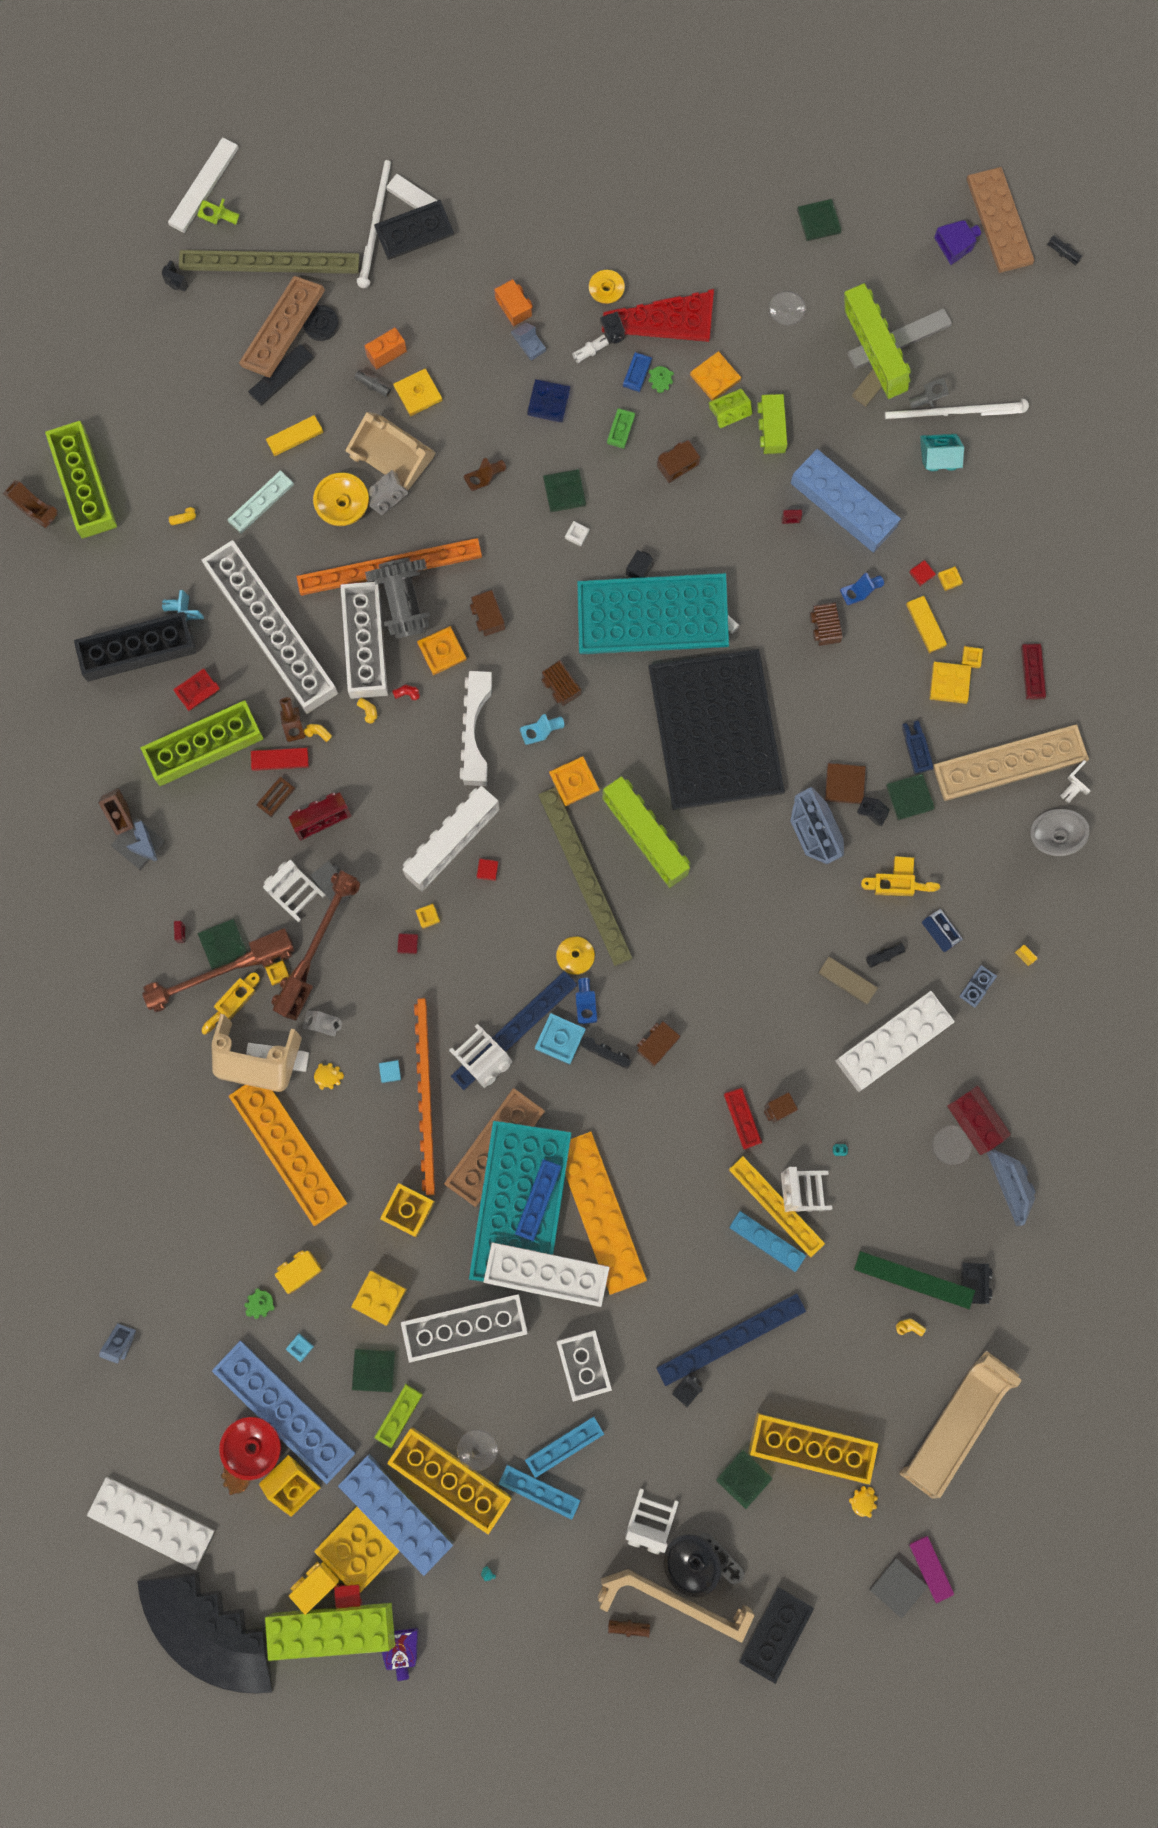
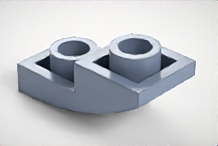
M980 965L959 997L976 1008L997 976Z

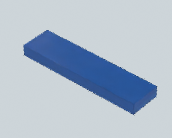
M545 1159L542 1160L515 1235L534 1241L561 1165Z

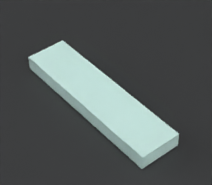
M280 470L228 518V522L242 534L294 485L293 482Z

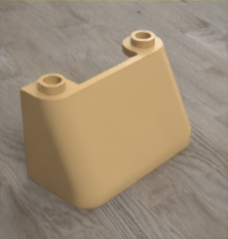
M366 412L345 450L354 461H366L385 475L393 470L397 473L401 486L407 491L436 454L432 449L388 419L370 412Z

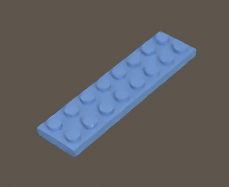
M239 1341L212 1370L259 1418L269 1422L277 1431L279 1438L326 1484L356 1454L242 1341Z

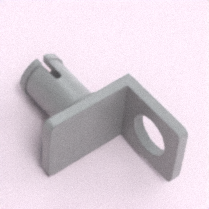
M307 1011L302 1029L335 1036L336 1032L341 1029L342 1022L338 1017L319 1011ZM313 1016L312 1023L309 1025V1019Z

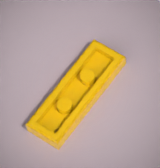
M315 415L266 438V442L275 457L322 434L323 430Z
M922 596L907 602L906 606L928 652L931 653L946 647L947 643L925 597Z

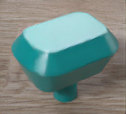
M835 1144L833 1146V1154L835 1156H846L848 1154V1146L846 1144Z
M488 1566L483 1568L481 1576L484 1581H491V1579L496 1578V1575L492 1573Z

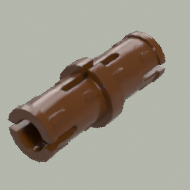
M609 1619L608 1634L614 1633L623 1634L626 1637L632 1635L649 1638L650 1624L634 1623L632 1620L625 1622Z

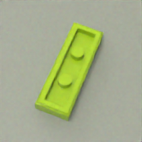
M405 1384L374 1438L392 1448L423 1394Z

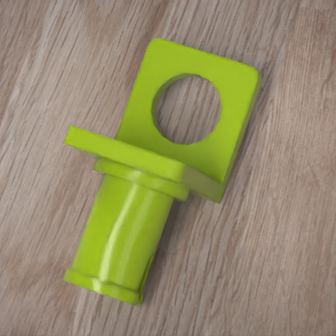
M222 198L219 207L203 200L197 216L217 225L218 219H224L236 225L240 214L224 208L225 199ZM209 207L214 213L212 216H206L203 209Z

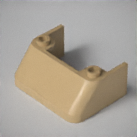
M220 1014L212 1040L213 1074L218 1079L276 1092L285 1090L289 1084L302 1040L297 1031L291 1029L286 1047H272L266 1059L231 1052L232 1040L229 1037V1033L233 1023L224 1014Z

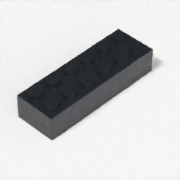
M184 612L74 640L81 674L87 682L197 654L189 620Z

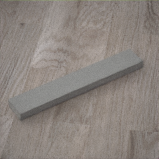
M941 309L890 333H893L895 337L896 347L902 349L951 327L952 322L945 309ZM862 345L847 353L855 369L870 363Z

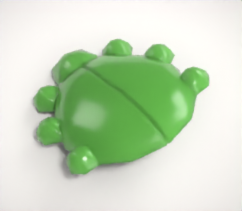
M663 366L649 370L651 378L648 381L653 383L652 389L656 388L659 393L664 392V388L669 390L668 384L673 383L671 376L674 373Z
M256 1289L253 1295H249V1303L244 1304L248 1308L245 1311L246 1315L249 1317L254 1315V1319H258L259 1315L266 1317L269 1310H274L271 1295L266 1291H260V1289Z

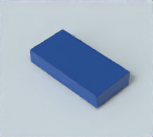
M634 353L623 382V387L640 392L652 361L651 357Z

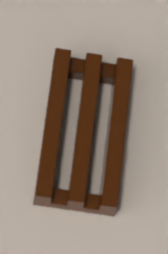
M280 776L256 806L272 818L296 789ZM281 783H283L284 785L281 787V789L264 807L263 804L269 799V797L275 792V790L281 785ZM287 788H289L285 792V794L280 798V800L274 805V807L269 811L271 806L277 801V799L283 794V792Z

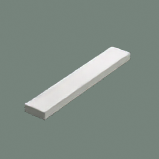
M222 137L169 219V226L183 233L186 232L198 213L202 201L207 199L238 151L237 144Z

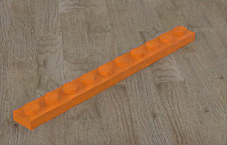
M478 538L299 575L296 576L299 592L303 596L341 588V584L367 582L365 572L379 569L378 564L403 558H410V561L425 559L427 569L482 558Z
M423 998L417 999L418 1004H414L415 1016H418V1023H415V1034L419 1035V1043H416V1054H420V1062H417V1074H421V1081H418V1093H422V1101H418L419 1113L423 1115V1120L419 1121L420 1132H423L424 1140H420V1150L424 1152V1160H421V1171L425 1172V1180H422V1191H426L427 1196L435 1195L429 1043L427 1001Z

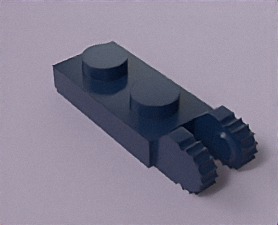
M913 721L916 735H911L907 723L902 724L905 743L914 774L933 770L928 745L919 721Z

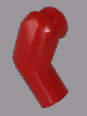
M404 685L392 690L395 699L404 695L410 696L413 701L420 698L419 689L414 686Z

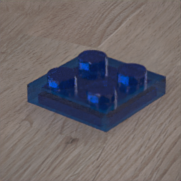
M535 379L527 415L563 423L570 386Z

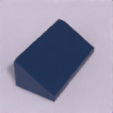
M941 909L922 921L924 927L943 952L948 951L963 940Z

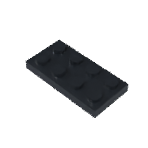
M441 200L374 224L387 260L454 235Z
M777 1586L739 1659V1663L776 1684L814 1607Z

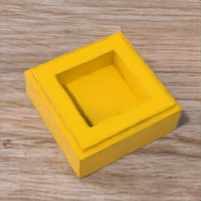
M956 566L938 573L939 580L945 591L960 586L963 583Z
M964 646L961 665L980 668L983 649Z
M895 856L893 874L913 875L914 858Z
M434 904L415 910L422 929L440 923Z
M1022 945L1015 951L1027 966L1038 959L1026 945Z
M283 960L265 967L272 986L279 984L284 977L288 978L289 976Z

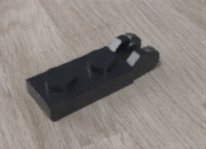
M582 1037V1048L625 1069H629L631 1065L629 1055L620 1051L617 1054L611 1051L612 1048L606 1044L601 1043V1045H598L593 1038Z

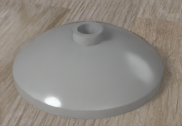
M1050 810L1041 814L1033 822L1030 830L1031 840L1034 846L1045 854L1053 856L1070 855L1080 850L1087 843L1089 825L1082 815L1072 810Z

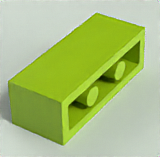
M784 394L762 395L761 401L757 402V413H761V419L758 420V428L762 430L760 447H763V454L785 453L787 434Z

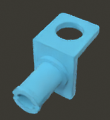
M179 590L178 600L164 599L162 603H165L162 604L163 611L184 612L188 620L204 619V615L198 610H188L189 595L183 590Z
M543 714L537 723L521 727L520 732L525 744L529 745L545 740L551 731L564 727V720L561 716L548 720L546 714ZM527 730H534L536 737L534 739L527 737Z

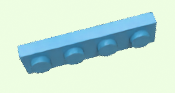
M741 1211L738 1212L729 1226L731 1230L794 1272L798 1270L806 1257L805 1254Z
M593 1416L526 1458L525 1461L536 1478L603 1436L604 1432Z
M510 1465L506 1466L499 1485L571 1520L581 1501Z

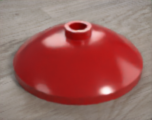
M245 1417L232 1423L225 1430L219 1446L220 1458L225 1469L231 1475L242 1480H255L267 1475L277 1464L281 1452V1442L277 1431L269 1422L258 1417ZM251 1443L256 1445L255 1451L250 1450L249 1446Z

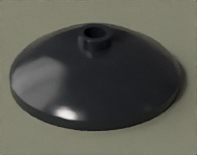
M684 1534L675 1538L668 1545L664 1554V1569L668 1580L677 1591L689 1597L699 1598L708 1595L717 1587L721 1578V1562L716 1550L707 1540L698 1535Z

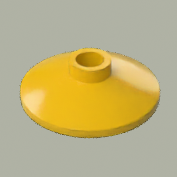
M598 271L589 281V292L600 303H614L624 293V280L615 271Z
M570 937L559 945L556 958L558 965L563 971L572 975H579L591 968L595 953L592 945L586 939ZM574 951H577L579 953V956L577 958H574L572 956V953Z

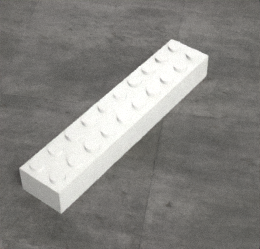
M233 540L202 559L210 576L305 713H310L338 694L336 687Z

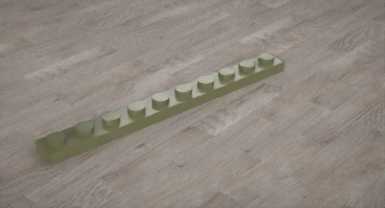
M180 250L179 252L180 270L359 274V253Z
M556 787L538 794L614 967L632 960V956Z

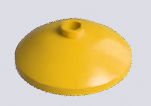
M335 473L325 477L317 485L313 495V504L319 517L328 524L347 526L357 522L365 514L369 504V495L364 483L356 476L348 473Z

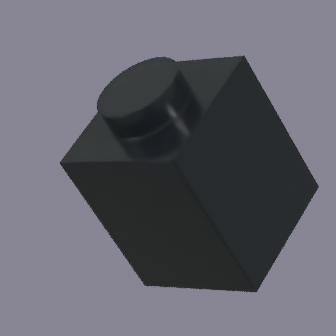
M637 550L626 568V575L631 578H645L653 566L652 556L645 551Z

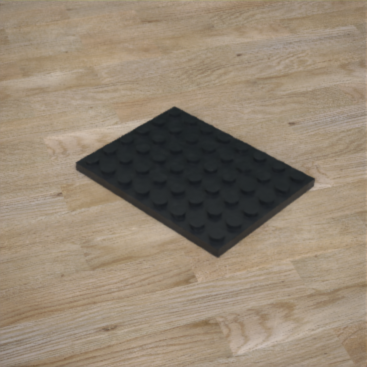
M759 649L648 665L672 811L785 793Z

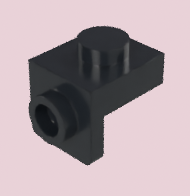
M169 260L162 270L165 284L174 290L185 292L188 287L184 276L176 273L174 262Z
M618 312L600 317L608 343L617 344L621 342L625 336V329Z
M864 797L857 813L867 816L876 825L883 826L890 809L879 799Z

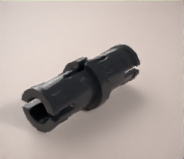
M1055 235L1047 243V246L1057 251L1061 258L1065 257L1075 266L1083 257V255L1072 249L1069 243L1065 244Z
M901 941L890 947H883L877 953L866 957L867 964L870 968H873L885 961L889 962L895 956L905 953V947Z

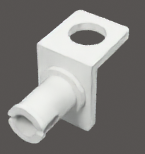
M1085 760L1067 778L1071 781V784L1060 795L1064 799L1070 794L1065 799L1067 803H1070L1080 791L1086 795L1091 791L1074 776L1086 763Z

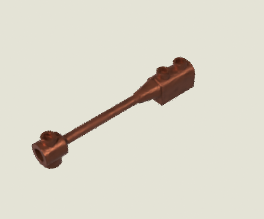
M341 870L331 877L332 889L335 895L304 959L301 960L288 978L284 977L281 980L280 987L283 989L280 995H275L271 1001L272 1005H274L272 1010L286 1018L297 1020L313 988L312 985L306 982L311 965L310 962L342 897L350 896V894L355 895L360 888V882L357 881L358 878Z
M284 928L249 942L251 950L235 959V961L166 989L159 985L158 982L144 986L142 995L148 1009H154V1012L162 1011L166 1008L164 1004L169 1002V996L236 968L259 966L261 964L265 968L273 965V960L280 957L281 960L291 958V952L295 950L287 930Z

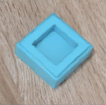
M398 1060L379 1063L382 1083L401 1080Z
M299 1333L286 1350L299 1362H302L314 1348V1345Z

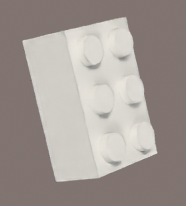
M595 1330L557 1341L573 1402L612 1391Z

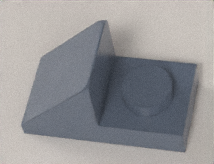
M525 322L511 331V334L531 361L546 352V348L537 337L536 328L533 325Z
M142 821L134 823L136 830H133L134 835L139 842L126 847L131 852L152 861L158 860L146 825Z
M117 1323L100 1350L99 1357L117 1364L120 1359H125L136 1330Z

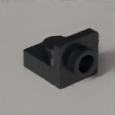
M694 1375L691 1378L686 1376L672 1392V1395L688 1407L697 1395L703 1391L700 1387L702 1382Z

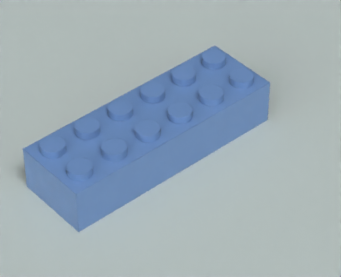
M818 449L812 453L792 476L791 484L873 553L899 525L900 517Z
M370 1454L338 1485L423 1576L454 1545L455 1542Z

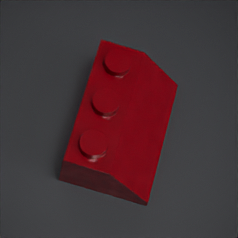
M334 792L327 795L326 799L320 802L314 801L310 803L306 809L295 810L288 818L297 837L302 841L352 816L341 793L336 794Z
M978 1085L947 1105L980 1155L989 1152L1011 1135Z

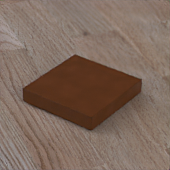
M828 763L825 801L861 804L864 798L866 766Z

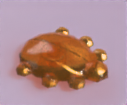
M224 1467L225 1473L221 1475V1478L225 1479L223 1486L230 1490L229 1494H240L245 1491L249 1485V1480H242L231 1475Z

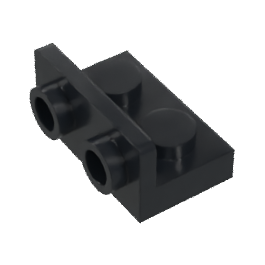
M961 1263V1286L975 1290L971 1304H989V1300H992V1289L989 1288V1280H992V1268H989V1264Z

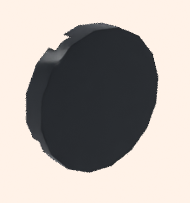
M318 305L312 310L303 327L305 333L311 339L325 341L335 336L339 328V321L333 309L328 306Z

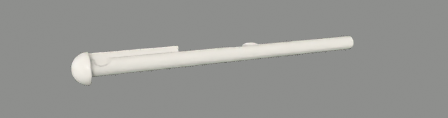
M389 160L384 161L376 205L372 215L373 220L368 244L365 247L360 276L357 278V284L360 288H367L371 283L368 280L377 236L374 224L380 221L391 167Z
M1021 399L1018 403L885 412V419L948 416V414L981 413V416L1024 413L1028 410L1029 403L1026 399Z

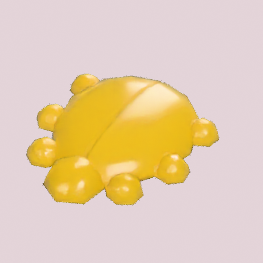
M321 1063L318 1064V1068L314 1073V1079L321 1090L324 1087L333 1089L334 1084L340 1085L341 1082L339 1080L343 1079L344 1074L339 1072V1066L333 1068L331 1063L324 1066Z
M862 1486L861 1491L855 1490V1495L849 1499L853 1511L861 1517H872V1510L877 1508L874 1501H877L878 1497L874 1495L875 1491L872 1487L866 1489L865 1486Z

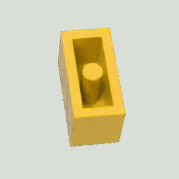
M301 1250L293 1256L295 1260L289 1264L285 1262L277 1268L278 1272L274 1275L287 1294L293 1293L323 1271L310 1251L304 1252Z

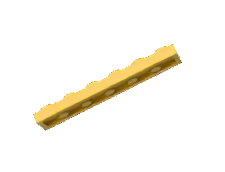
M744 1156L729 1169L732 1175L810 1258L825 1245L795 1211L785 1212L783 1198Z

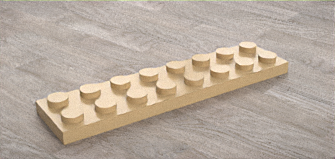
M1076 724L933 765L943 799L948 801L1076 765L1084 760L1088 761L1089 758Z

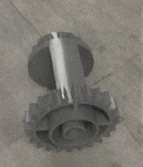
M410 558L398 559L378 564L379 569L365 572L367 582L374 581L375 585L384 583L392 620L384 622L385 627L388 626L390 635H395V639L426 632V627H429L428 617H431L430 612L420 613L412 579L414 576L421 575L420 570L427 569L425 559L410 561Z

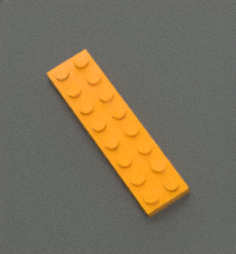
M244 1085L229 1095V1098L313 1226H317L348 1204L274 1091Z
M592 1132L570 1139L565 1176L597 1262L600 1265L609 1266L606 1281L609 1294H614L647 1281Z

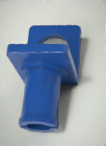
M865 573L855 584L841 588L840 592L846 604L851 605L865 600L874 589L884 586V580L881 576L870 579L869 575ZM848 590H851L856 594L855 599H851L848 597Z
M580 978L578 980L579 992L576 993L578 1023H596L595 991L590 990L589 978ZM586 1009L591 1010L593 1015L590 1018H584L581 1015L582 1011Z

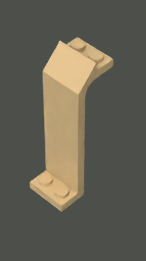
M985 1351L964 1377L910 1465L903 1467L899 1474L932 1499L941 1498L1003 1396L1009 1389L1019 1386L1022 1381L1018 1378L1019 1374Z
M629 1569L601 1578L603 1586L598 1594L600 1609L608 1612L617 1591L621 1587L629 1585L741 1643L755 1616L751 1608L743 1605L742 1609L738 1608L733 1620L736 1622L734 1624Z

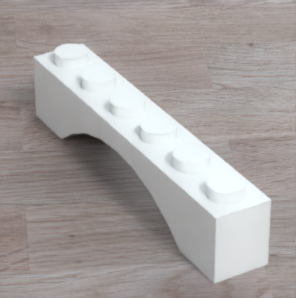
M469 671V677H465V688L468 689V695H464V706L467 707V713H463V725H466V731H462V743H465V750H461V761H464V768H460V779H463L464 785L487 786L488 767L487 762L481 756L476 745L475 725L481 708L492 694V672Z

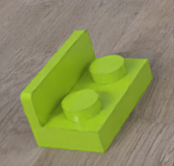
M742 389L708 402L710 410L717 418L719 428L752 415L751 401Z

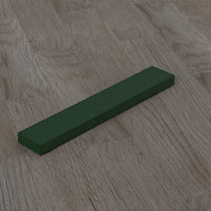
M859 1251L854 1267L855 1271L970 1310L975 1294L973 1289Z

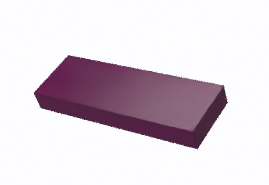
M926 1535L909 1543L908 1545L934 1602L939 1603L953 1596L954 1592L928 1536Z

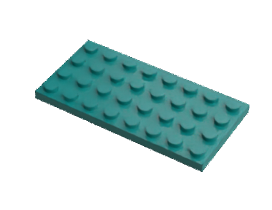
M726 573L577 581L580 654L729 647Z
M493 1121L469 1280L484 1282L492 1242L553 1255L571 1132ZM545 1159L561 1165V1169L535 1239L531 1241L515 1235L541 1162Z

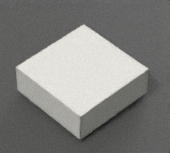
M573 521L565 535V539L582 546L590 529Z

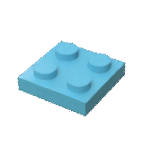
M550 1013L534 1049L570 1065L586 1029Z

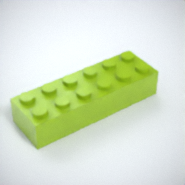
M865 283L844 292L845 313L864 348L887 398L890 399L908 391L911 370L908 363H904L902 359L903 353L901 349L895 345L896 340L893 333L888 331L886 319H882L880 315L881 310L878 303L875 304L873 301L874 296L871 289H867Z
M81 421L46 431L45 434L70 512L81 538L117 528L87 432Z
M244 700L140 748L155 781L159 786H162L262 741L264 738L248 704Z
M621 776L603 789L602 799L667 886L671 888L688 876L690 862L685 855L681 856L678 852L679 847L675 841H670L666 836L668 834L666 829L662 825L657 824L654 813L650 809L647 811L643 804L645 802L639 794L635 795L632 791L633 786L629 780H624Z
M392 1603L338 1609L336 1607L311 1609L306 1615L301 1610L275 1612L265 1617L268 1661L385 1652L395 1647Z

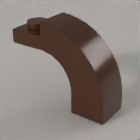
M14 480L2 493L18 509L44 528L58 515V511L53 506L45 504L20 481Z

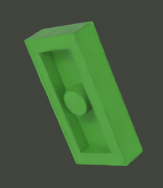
M617 409L607 444L625 449L635 413Z

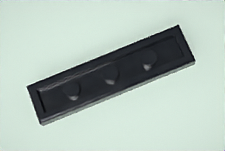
M300 344L278 364L270 378L264 376L248 391L249 395L262 406L314 359L313 355Z

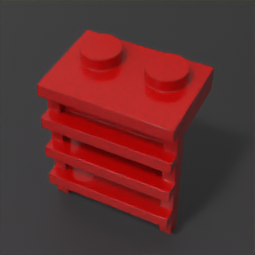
M204 668L173 689L188 711L220 690L217 683L213 682Z

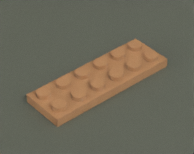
M1002 167L968 175L966 180L998 272L1001 273L1032 265L1035 260Z
M294 276L240 360L239 364L241 367L270 378L324 293V287Z
M513 1088L444 1185L474 1207H477L482 1196L493 1121L534 1127L545 1113V1110Z

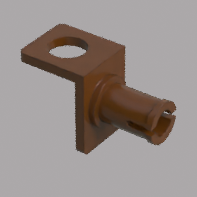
M485 457L479 470L465 474L463 478L470 490L475 491L488 486L493 475L504 472L506 465L503 460L490 464ZM477 477L480 483L477 485L473 484L470 478Z
M290 697L280 699L279 703L282 707V711H280L281 723L287 742L305 738L299 708H293ZM291 728H297L300 731L295 736L290 735L288 732Z

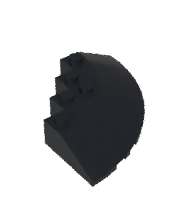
M199 1572L137 1581L142 1608L152 1632L168 1655L183 1669L196 1678L225 1690L254 1694L273 1692L270 1661H268L266 1627L246 1630L244 1609L223 1612L221 1590L201 1593Z

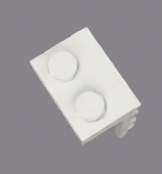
M291 860L283 862L279 866L278 872L274 876H269L263 886L265 891L298 922L301 919L297 914L317 894L322 898L325 896ZM301 879H304L306 883L284 904L281 899ZM311 886L314 890L292 911L289 906Z
M477 1024L475 1028L478 1031L456 1051L453 1048L449 1051L485 1088L491 1085L500 1073L505 1072L510 1067L512 1060ZM484 1036L485 1038L463 1059L460 1057L479 1038ZM491 1043L492 1046L469 1066L468 1063Z
M788 1167L781 1173L785 1212L832 1210V1205H824L821 1175H828V1171H797V1167ZM799 1176H804L807 1206H802ZM810 1176H815L818 1206H813Z
M640 1488L625 1533V1539L629 1540V1545L640 1548V1545L648 1547L649 1552L659 1555L660 1552L665 1553L666 1541L679 1501L675 1500L673 1507H669L643 1498L644 1489ZM640 1502L671 1512L669 1520L639 1510ZM636 1514L667 1524L665 1532L635 1522Z

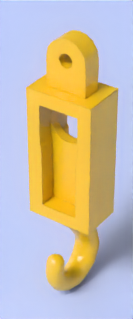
M876 874L875 878H864L861 882V887L864 890H875V895L913 896L915 890L934 892L941 888L939 883L927 882L922 884L915 882V875ZM888 880L891 884L890 888L882 889L880 881Z
M257 973L249 974L244 981L239 978L213 1006L218 1012L203 1025L202 1034L207 1035L215 1028V1023L219 1021L220 1014H224L231 1020L256 993L253 988L260 981ZM240 987H244L247 990V993L242 998L236 996V991Z

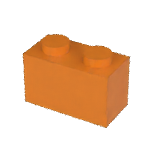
M513 279L494 289L495 299L513 327L532 317L533 305L529 298L526 299L524 297L522 287L516 284Z
M395 327L364 345L366 355L376 370L407 352L405 341Z

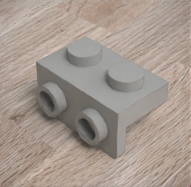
M393 470L384 475L367 490L369 506L380 515L386 513L408 494V491L401 486L397 473Z

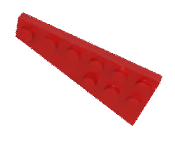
M714 289L700 294L698 292L692 293L691 296H677L654 301L648 305L640 304L634 308L603 312V316L618 312L627 335L709 342Z

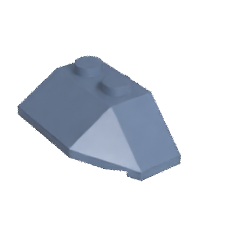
M813 787L795 795L790 822L805 854L825 864L843 857L844 839L825 800Z
M995 1149L987 1152V1155L1016 1226H1022L1025 1224L1035 1201V1189L1032 1183L1028 1182L1026 1177L1028 1175L1027 1169L1024 1164L1021 1165L1019 1160Z

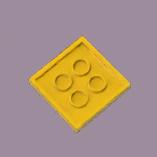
M356 1507L314 1552L345 1585L359 1584L361 1593L399 1553V1550Z

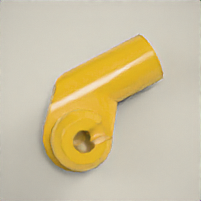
M189 507L185 509V513L169 516V523L177 525L194 520L196 518L195 509Z
M361 697L357 702V706L365 710V721L372 724L378 716L376 707Z
M309 724L304 729L306 736L312 737L313 734H316L325 742L333 736L319 724Z
M911 1318L899 1321L896 1325V1331L900 1335L913 1331L922 1336L926 1331L924 1326Z

